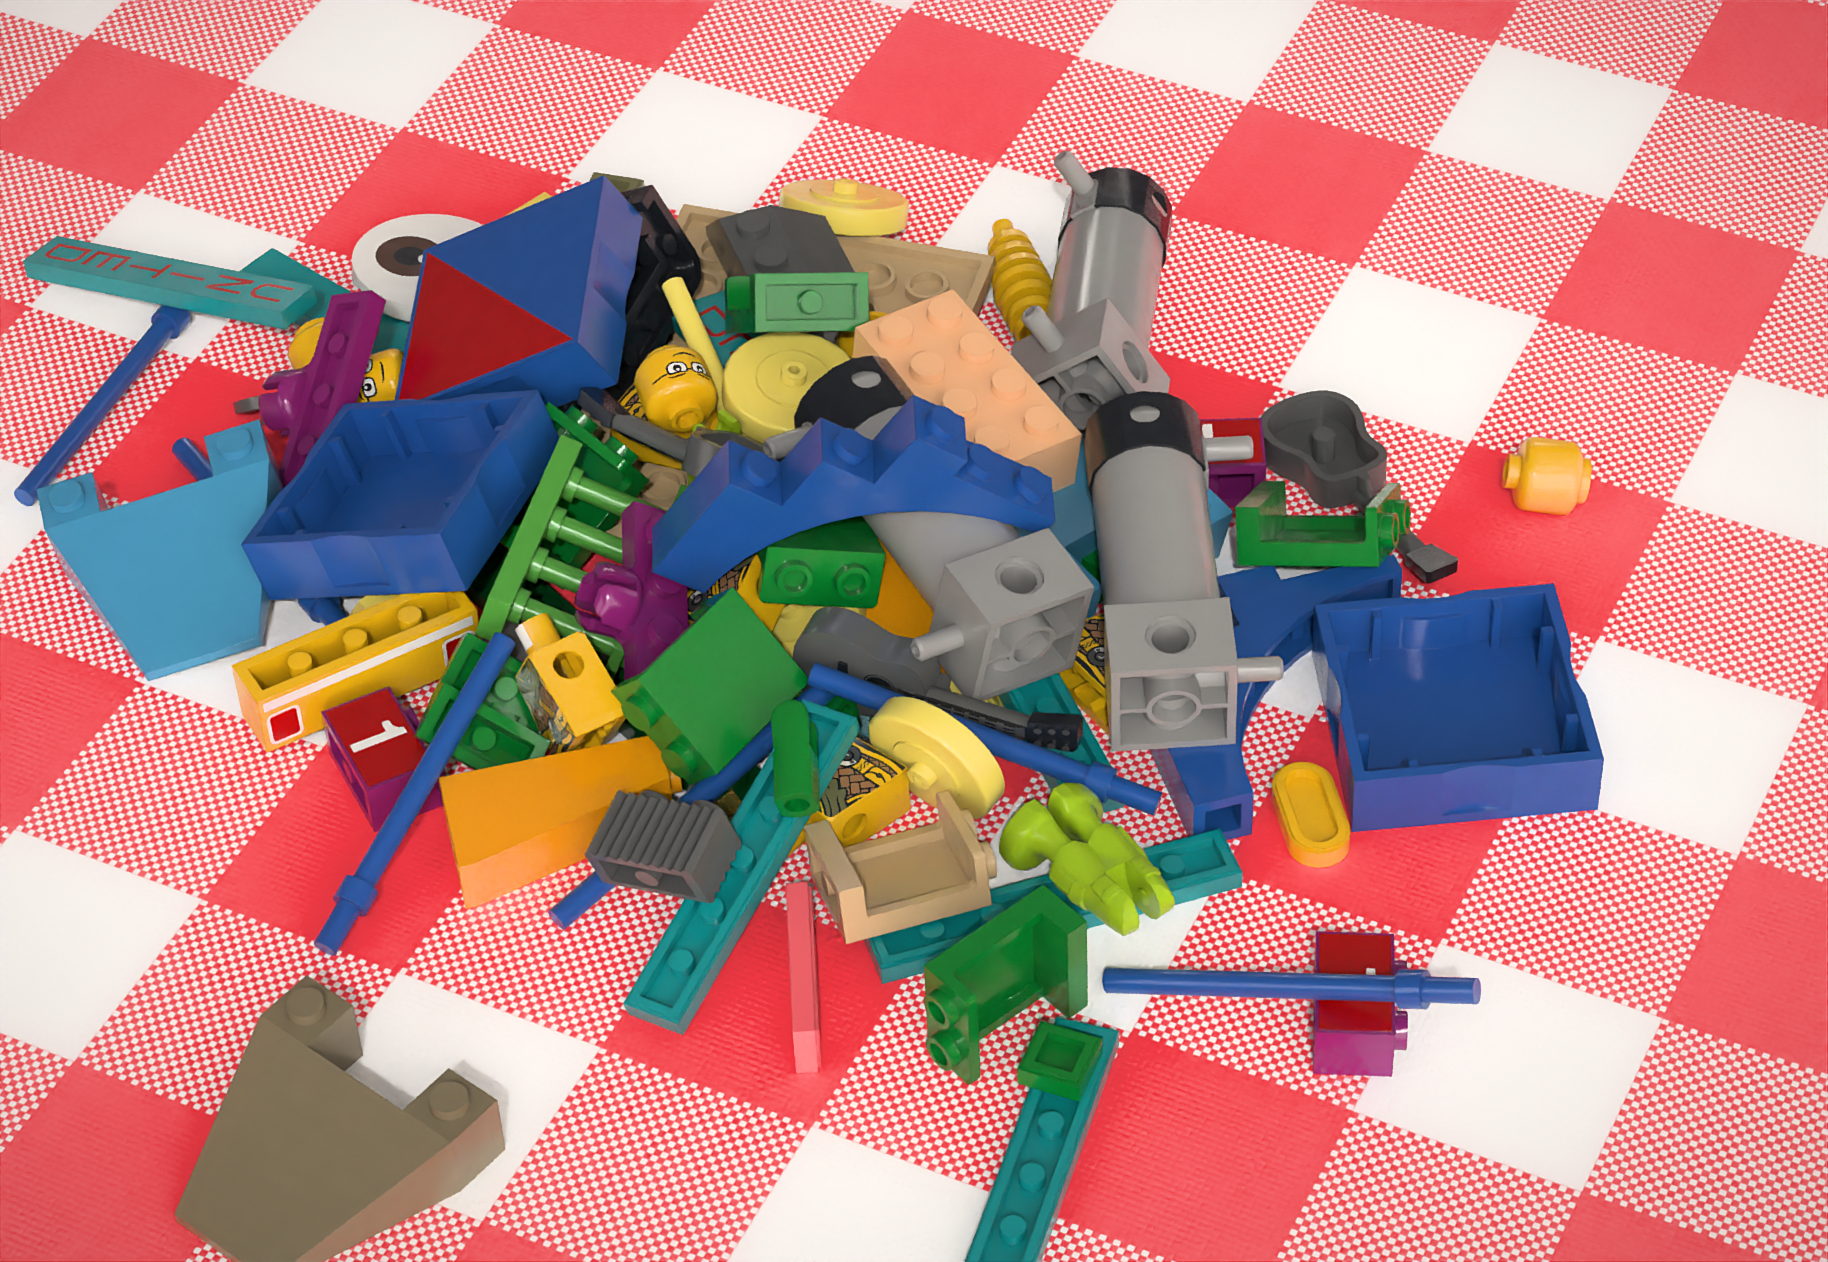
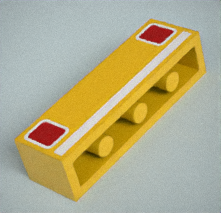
M464 591L401 594L233 664L231 666L242 716L268 753L324 729L321 714L324 710L388 686L395 697H399L439 680L463 634L468 632L481 639L480 636L475 635L479 624L477 609Z

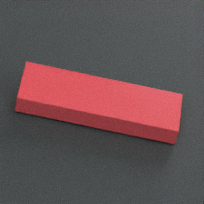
M808 882L786 883L792 1034L796 1074L819 1072L822 1062L812 887L808 886Z

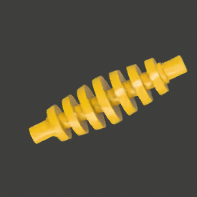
M999 219L992 225L994 236L990 239L987 246L988 255L995 256L996 263L992 276L993 296L1002 317L1017 342L1032 335L1022 322L1024 311L1031 306H1040L1046 313L1052 279L1027 234L1019 229H1014L1013 223L1009 219Z

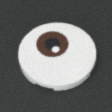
M416 214L381 223L365 233L354 247L352 254L353 284L360 288L361 291L372 290L386 300L383 310L384 314L410 322L424 250L478 228L483 224L466 218L444 214Z

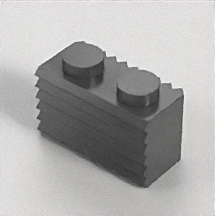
M618 790L584 855L603 883L710 904L715 901V893L720 891V882L725 881V872L730 871V863L735 860L736 851L741 850V840L728 821L725 811L711 802L696 800L690 806L685 802L679 804L673 799L670 801L665 796L650 790L641 791L638 796L631 792L626 794Z

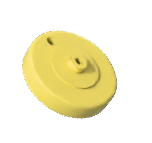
M816 179L795 181L782 187L780 190L779 207L823 215L836 235L884 236L898 233L907 226L909 201L903 195L893 190L859 183L852 179Z
M772 332L754 337L739 346L729 357L725 365L722 382L724 409L740 422L743 433L756 441L764 443L766 438L795 429L794 415L800 400L813 383L833 367L852 358L831 341L809 333Z
M893 697L888 699L870 720L868 733L872 747L908 767L909 790L929 805L937 808L936 793L949 790L960 810L968 808L973 819H980L991 811L1004 794V777L992 753L972 731L942 709L912 697Z

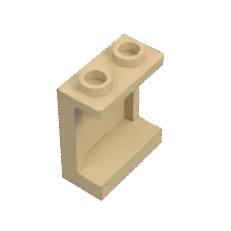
M949 790L936 793L939 816L936 823L847 847H842L828 820L804 826L811 878L846 944L992 905L989 879L997 877V866L993 851L988 841L979 843L971 812L968 808L960 810Z

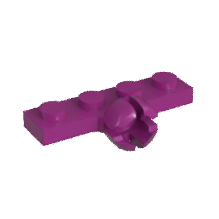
M372 290L332 295L315 353L310 363L299 369L276 371L262 385L265 390L278 389L275 393L261 394L258 398L259 412L265 425L272 431L280 430L282 437H289L279 469L283 488L300 471L309 451L342 406L357 402L386 304V300Z
M633 501L622 511V566L603 561L596 563L593 571L583 575L574 602L578 608L599 616L597 617L576 609L574 614L575 620L585 631L607 638H614L621 644L624 652V681L645 670L688 628L687 586L652 572V528L667 511L637 501Z

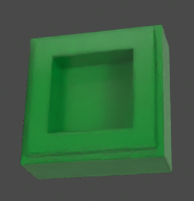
M1040 1021L1017 1068V1084L1080 1102L1102 1056L1103 1039Z

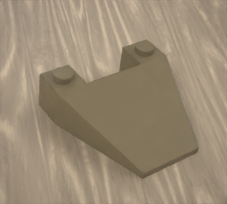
M306 975L260 1015L174 1213L176 1222L232 1262H325L461 1192L504 1152L506 1148L498 1100L448 1068L403 1110L345 1072L363 1056L354 1007Z

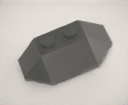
M768 205L719 218L705 226L706 235L727 277L749 276L752 273L855 272L829 222L823 215ZM804 332L822 337L834 344L839 336V332Z

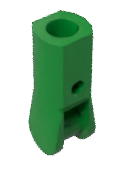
M787 700L780 703L774 709L771 716L773 748L775 749L773 752L774 803L782 816L792 818L804 817L820 809L819 767L817 759L818 731L816 725L809 719L806 706L797 700Z

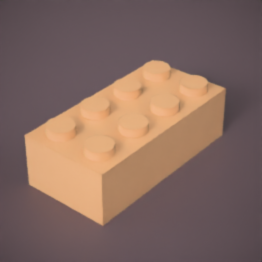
M953 289L855 327L852 358L873 355L887 359L915 396L935 405L945 406L965 418L966 440L975 444H982L993 452L1024 466L1036 468L1044 475L1052 478L1053 492L1075 484L1082 434Z

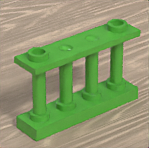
M561 435L488 596L475 635L491 640L494 633L503 632L507 621L518 625L520 620L525 622L537 615L548 613L559 636L565 638L582 631L587 636L594 650L610 656L606 670L612 680H614L618 668H624V652L621 644L614 638H607L585 631L577 623L574 615L530 598L531 591L522 588L525 579L535 584L538 579H542L576 593L583 575L588 574V572L549 557L550 550L540 547L543 539L554 543L556 538H559L622 564V538L566 516L567 510L558 506L561 499L572 503L573 499L576 498L622 517V511L633 501L664 511L667 510L583 476L585 470L575 466L583 443ZM681 484L674 502L688 486Z

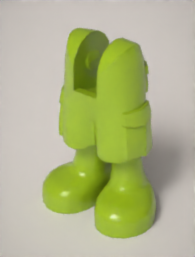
M1063 783L1055 787L1049 797L1048 809L1037 799L1025 803L1010 819L1003 830L999 842V854L1011 868L1019 871H1029L1037 868L1048 859L1052 862L1049 878L1053 881L1054 885L1072 903L1086 911L1089 910L1105 925L1122 936L1129 935L1139 929L1140 921L1135 906L1149 918L1155 920L1173 909L1175 905L1173 893L1162 878L1159 869L1153 866L1143 848L1136 843L1121 825L1116 827L1112 823L1102 822L1104 811L1101 800L1087 786L1081 783Z

